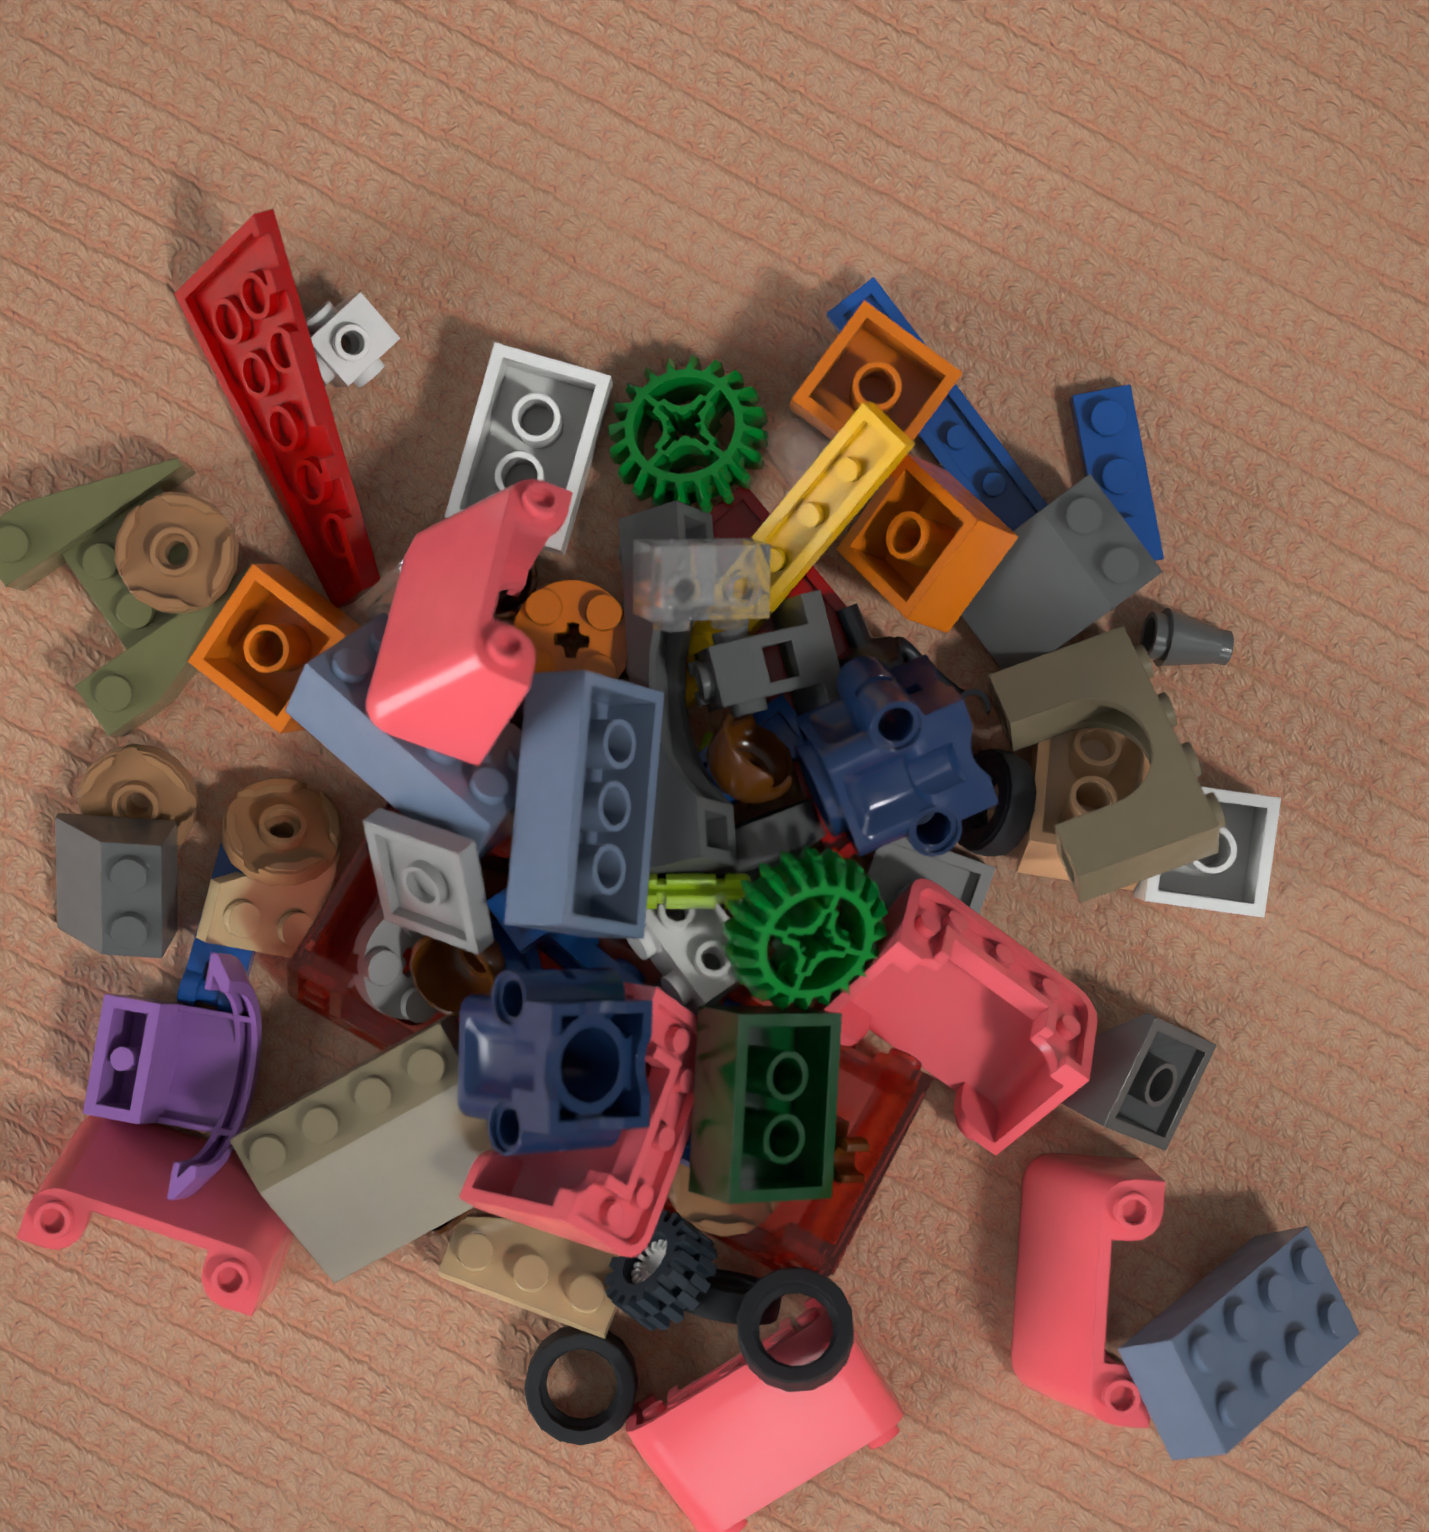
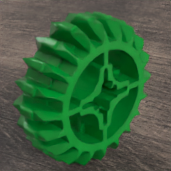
M691 355L686 369L679 370L675 360L668 357L665 363L667 372L660 376H657L652 369L645 368L644 377L647 384L644 387L627 383L626 393L632 401L631 403H614L613 411L620 422L608 425V434L611 440L616 443L610 447L609 454L614 464L621 465L617 474L624 485L634 484L632 492L639 501L643 502L652 497L654 507L676 500L691 506L692 502H698L701 510L710 514L713 506L710 499L720 495L723 502L732 505L734 496L730 487L736 484L741 488L750 489L752 480L746 469H763L765 462L762 454L757 450L767 448L770 438L766 430L761 429L767 425L768 417L765 409L757 406L760 399L756 389L752 386L743 388L745 384L743 376L736 369L725 375L722 363L714 359L703 371L699 358ZM693 400L691 403L683 406L674 405L679 402ZM729 412L735 418V427L731 442L724 452L720 449L715 435L722 427L720 420ZM655 421L662 432V436L655 445L657 452L647 461L644 457V442L649 427ZM675 429L682 435L686 433L688 436L684 435L679 439ZM698 433L702 443L696 438L691 439L689 436L693 437ZM693 466L704 467V469L696 472L682 473L687 468Z
M805 845L797 860L791 853L781 850L779 865L774 868L759 862L761 876L755 882L740 879L745 895L740 899L727 900L729 911L734 917L721 923L724 929L723 934L728 939L722 946L725 956L733 967V974L741 984H746V987L754 997L760 998L762 1002L769 999L774 1006H778L781 1010H784L792 1003L796 1008H800L805 1012L813 998L819 1003L829 1006L831 992L837 989L850 994L849 981L855 975L867 977L864 963L867 959L878 958L879 947L875 941L888 935L885 923L881 920L888 911L885 908L884 901L879 897L880 892L876 882L868 874H864V869L855 860L849 859L847 856L842 858L837 851H833L828 847L819 854L815 849ZM841 897L842 911L840 921L837 924L835 922L839 912L835 908ZM770 934L775 935L772 943L775 951L771 960L767 959V944Z

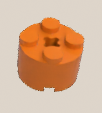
M564 580L546 585L533 592L522 605L515 618L513 627L522 631L533 645L535 650L533 673L586 670L617 680L622 679L626 673L627 659L625 612L619 602L606 590L585 581ZM571 626H579L580 634L590 640L588 648H578L576 658H567V649L558 645L559 636L568 635Z

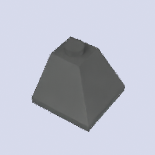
M1149 1013L1143 1014L1096 1035L1090 1080L1061 1104L1103 1127L1166 1151L1217 1045Z

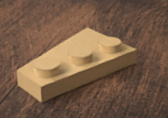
M466 1217L455 1228L439 1266L438 1274L441 1278L605 1339L617 1306L607 1297L606 1290L609 1286L605 1284L607 1274L614 1272L609 1267L612 1257H620L621 1255L605 1252L506 1218Z

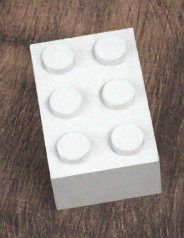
M494 342L444 517L448 518L521 480L536 479L545 481L573 492L568 516L557 533L548 538L542 550L565 556L613 390L611 376Z

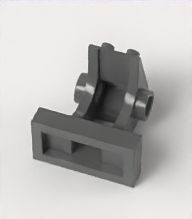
M821 590L803 593L783 600L771 614L775 628L773 632L750 637L748 627L742 626L712 634L714 646L695 653L696 661L687 663L690 677H695L698 691L695 692L697 706L707 705L709 712L730 707L731 714L735 718L767 710L768 706L765 697L791 692L795 711L799 716L841 698L837 689L840 666ZM779 645L787 679L770 683L762 648Z

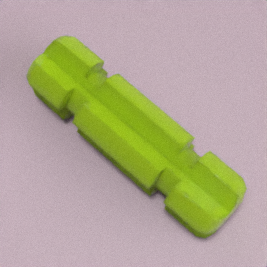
M649 873L646 909H657V904H666V909H716V904H725V909H729L727 900L740 899L745 895L740 879L751 881V879L745 873H725V879H716V873H666V879H657V873Z

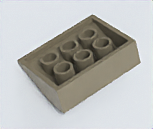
M446 1015L251 1123L230 1139L232 1146L261 1196L333 1283L342 1280L474 1208L472 1205L461 1200L459 1195L475 1159L483 1152L494 1149L489 1138L488 1120L466 1117L458 1106L460 1023L457 1017Z

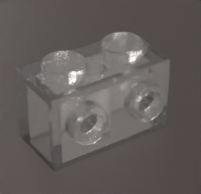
M753 538L634 540L633 614L653 622L654 630L668 632L690 630V621L712 620V628L741 630L748 628L749 619L769 618L771 544Z

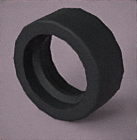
M805 1267L780 1268L759 1278L744 1295L737 1315L740 1350L749 1369L769 1386L787 1392L812 1391L832 1381L847 1364L854 1343L852 1308L843 1290L823 1273ZM786 1294H803L815 1298L825 1307L832 1321V1337L828 1348L818 1359L806 1365L790 1366L776 1361L766 1352L760 1340L759 1324L764 1311L774 1300Z
M571 1326L562 1327L546 1337L531 1357L524 1387L528 1411L541 1430L560 1442L575 1445L601 1442L620 1430L633 1411L638 1387L635 1360L623 1340L610 1331L607 1332L605 1339ZM580 1349L594 1351L607 1359L615 1372L617 1382L615 1397L609 1406L598 1415L583 1419L568 1416L557 1409L549 1397L546 1384L548 1372L554 1362L565 1353Z

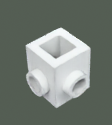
M361 292L348 295L336 307L330 301H327L306 319L325 386L329 382L335 388L347 387L352 383L358 388L364 386L384 368L385 364L381 361L380 357L401 339ZM342 337L346 342V351L341 346Z

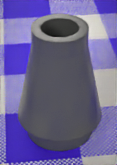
M1166 608L1162 613L1152 611L1148 614L1142 628L1140 644L1144 646L1149 658L1153 659L1156 666L1226 665L1233 652L1234 636L1230 630L1219 629Z

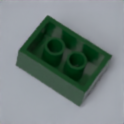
M788 1005L784 1010H781L778 1006H698L689 1192L727 1204L832 1198L842 1013L808 1007L804 1012L794 1005Z

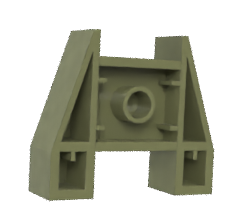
M178 458L25 501L0 517V579L5 587L25 591L67 562L127 649L74 686L108 736H126L176 700L197 672V669L188 663V660L251 567L250 565L235 575L227 591L209 607L188 614L163 613L140 602L127 589L128 587L124 584L114 560L116 535L127 514L138 505L142 506L148 500L154 499L153 496L170 492L196 474L191 465ZM177 545L171 550L170 560L173 565H179L186 561L189 552L186 545Z

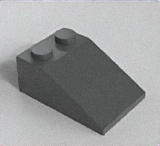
M1089 474L1013 531L1018 536V539L961 616L1001 670L1053 652L1163 571Z

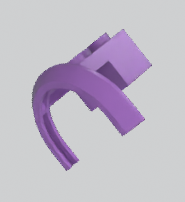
M211 952L205 985L206 990H217L225 993L230 1001L233 1013L136 995L104 994L83 1114L134 1124L162 1123L212 1133L197 1155L191 1159L173 1163L167 1196L169 1200L182 1199L194 1195L225 1164L234 1150L230 1139L243 1130L253 1101L261 1057V1013L257 996L245 968L234 955Z

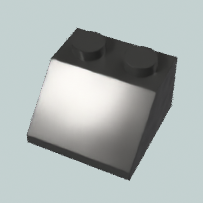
M58 813L55 817L57 928L103 955L163 958L177 933V821Z

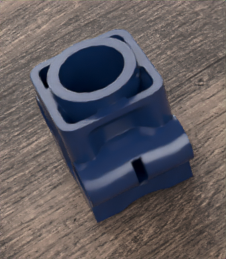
M926 654L890 670L876 657L864 655L853 658L843 666L838 675L837 689L841 698L795 717L803 743L794 746L795 755L816 808L832 837L835 838L844 834L859 857L904 837L907 838L915 851L924 856L934 857L945 854L955 846L960 838L962 831L961 820L999 804L990 776L975 762L972 756L971 735L973 726L964 699L954 687L945 685L937 680L938 673L936 667Z
M611 968L502 971L496 977L492 992L470 994L461 1005L458 1068V1106L460 1111L466 1117L488 1120V1133L491 1144L497 1153L503 1156L607 1148L617 1142L621 1129L649 1127L650 1091L645 1074V1055L652 1035L653 1000L626 998L622 978L616 970Z

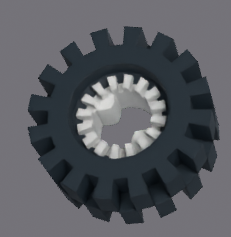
M661 1211L653 1236L648 1246L639 1255L631 1258L622 1255L620 1257H612L609 1267L614 1272L607 1274L605 1284L609 1286L606 1290L607 1297L612 1300L611 1302L648 1330L655 1331L656 1327L661 1331L668 1329L670 1320L678 1324L685 1319L683 1311L685 1308L688 1307L693 1311L699 1305V1302L695 1299L699 1292L706 1294L711 1284L706 1281V1277L714 1276L717 1266L712 1262L718 1258L717 1250L713 1247L715 1244L679 1214Z

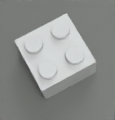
M1201 787L1204 794L1213 792L1216 795L1225 816L1226 826L1220 828L1219 853L1138 882L1134 889L1133 897L1148 902L1265 918L1281 798Z

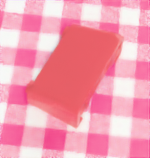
M521 480L416 534L404 556L366 698L367 713L378 729L389 735L473 765H480L530 688L535 665V650L527 636L511 625L492 619L499 591L507 590L506 594L518 598L526 585L528 572L548 538L557 533L568 516L573 492L541 480Z
M921 878L915 880L898 896L887 910L888 913L881 919L885 923L888 935L875 941L879 947L878 958L867 959L864 963L867 977L855 975L849 981L850 994L837 989L831 992L829 1006L816 1000L813 1008L842 1013L841 1045L852 1046L859 1043L866 1036L868 1030H870L956 1091L954 1114L958 1129L965 1137L976 1141L996 1156L1090 1080L1098 1022L1097 1012L1091 1000L1077 985L943 887L931 880Z
M623 982L626 998L653 1000L652 1035L645 1055V1074L650 1091V1126L647 1128L621 1129L617 1142L607 1148L503 1156L494 1149L485 1151L475 1159L459 1198L479 1210L605 1252L631 1258L639 1255L648 1246L653 1236L692 1130L698 1016L658 987Z
M90 1115L81 1122L30 1201L16 1239L47 1249L59 1250L70 1247L83 1236L88 1227L92 1212L208 1250L201 1277L204 1292L211 1301L221 1307L252 1317L277 1286L294 1234L261 1196L235 1149L225 1164L197 1193L187 1198L169 1200L167 1196L173 1163L193 1158L201 1151L208 1140L157 1123L134 1124Z
M1049 1153L1042 1154L1033 1159L1026 1167L1021 1188L1011 1362L1012 1368L1020 1382L1032 1391L1111 1425L1149 1428L1150 1414L1125 1363L1115 1361L1105 1349L1112 1240H1143L1153 1234L1158 1228L1164 1211L1165 1181L1140 1158Z
M809 1297L804 1301V1305L808 1310L795 1319L798 1323L796 1326L791 1318L788 1317L779 1323L780 1330L761 1340L766 1352L776 1361L790 1366L806 1365L818 1359L828 1348L832 1337V1321L825 1307L815 1298ZM854 1329V1343L847 1364L832 1381L812 1391L787 1392L767 1385L749 1369L743 1354L740 1353L681 1389L679 1385H676L669 1389L667 1395L668 1403H663L662 1400L658 1401L654 1393L635 1403L633 1411L626 1421V1432L638 1452L698 1532H740L748 1523L747 1517L860 1448L868 1445L870 1449H875L892 1440L900 1431L897 1423L903 1418L904 1413L901 1404Z

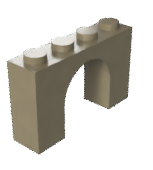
M1124 626L989 674L992 705L1013 752L1076 729L1103 728L1118 732L1132 740L1143 751L1150 764V769L1144 781L1126 798L1055 825L1057 852L1080 903L1219 853L1220 828L1226 826L1225 816L1218 798L1213 792L1204 794L1197 777L1201 776V768L1192 745L1188 741L1180 744L1173 727L1177 726V718L1168 695L1165 692L1156 694L1150 678L1154 677V672L1146 649L1142 644L1133 646Z

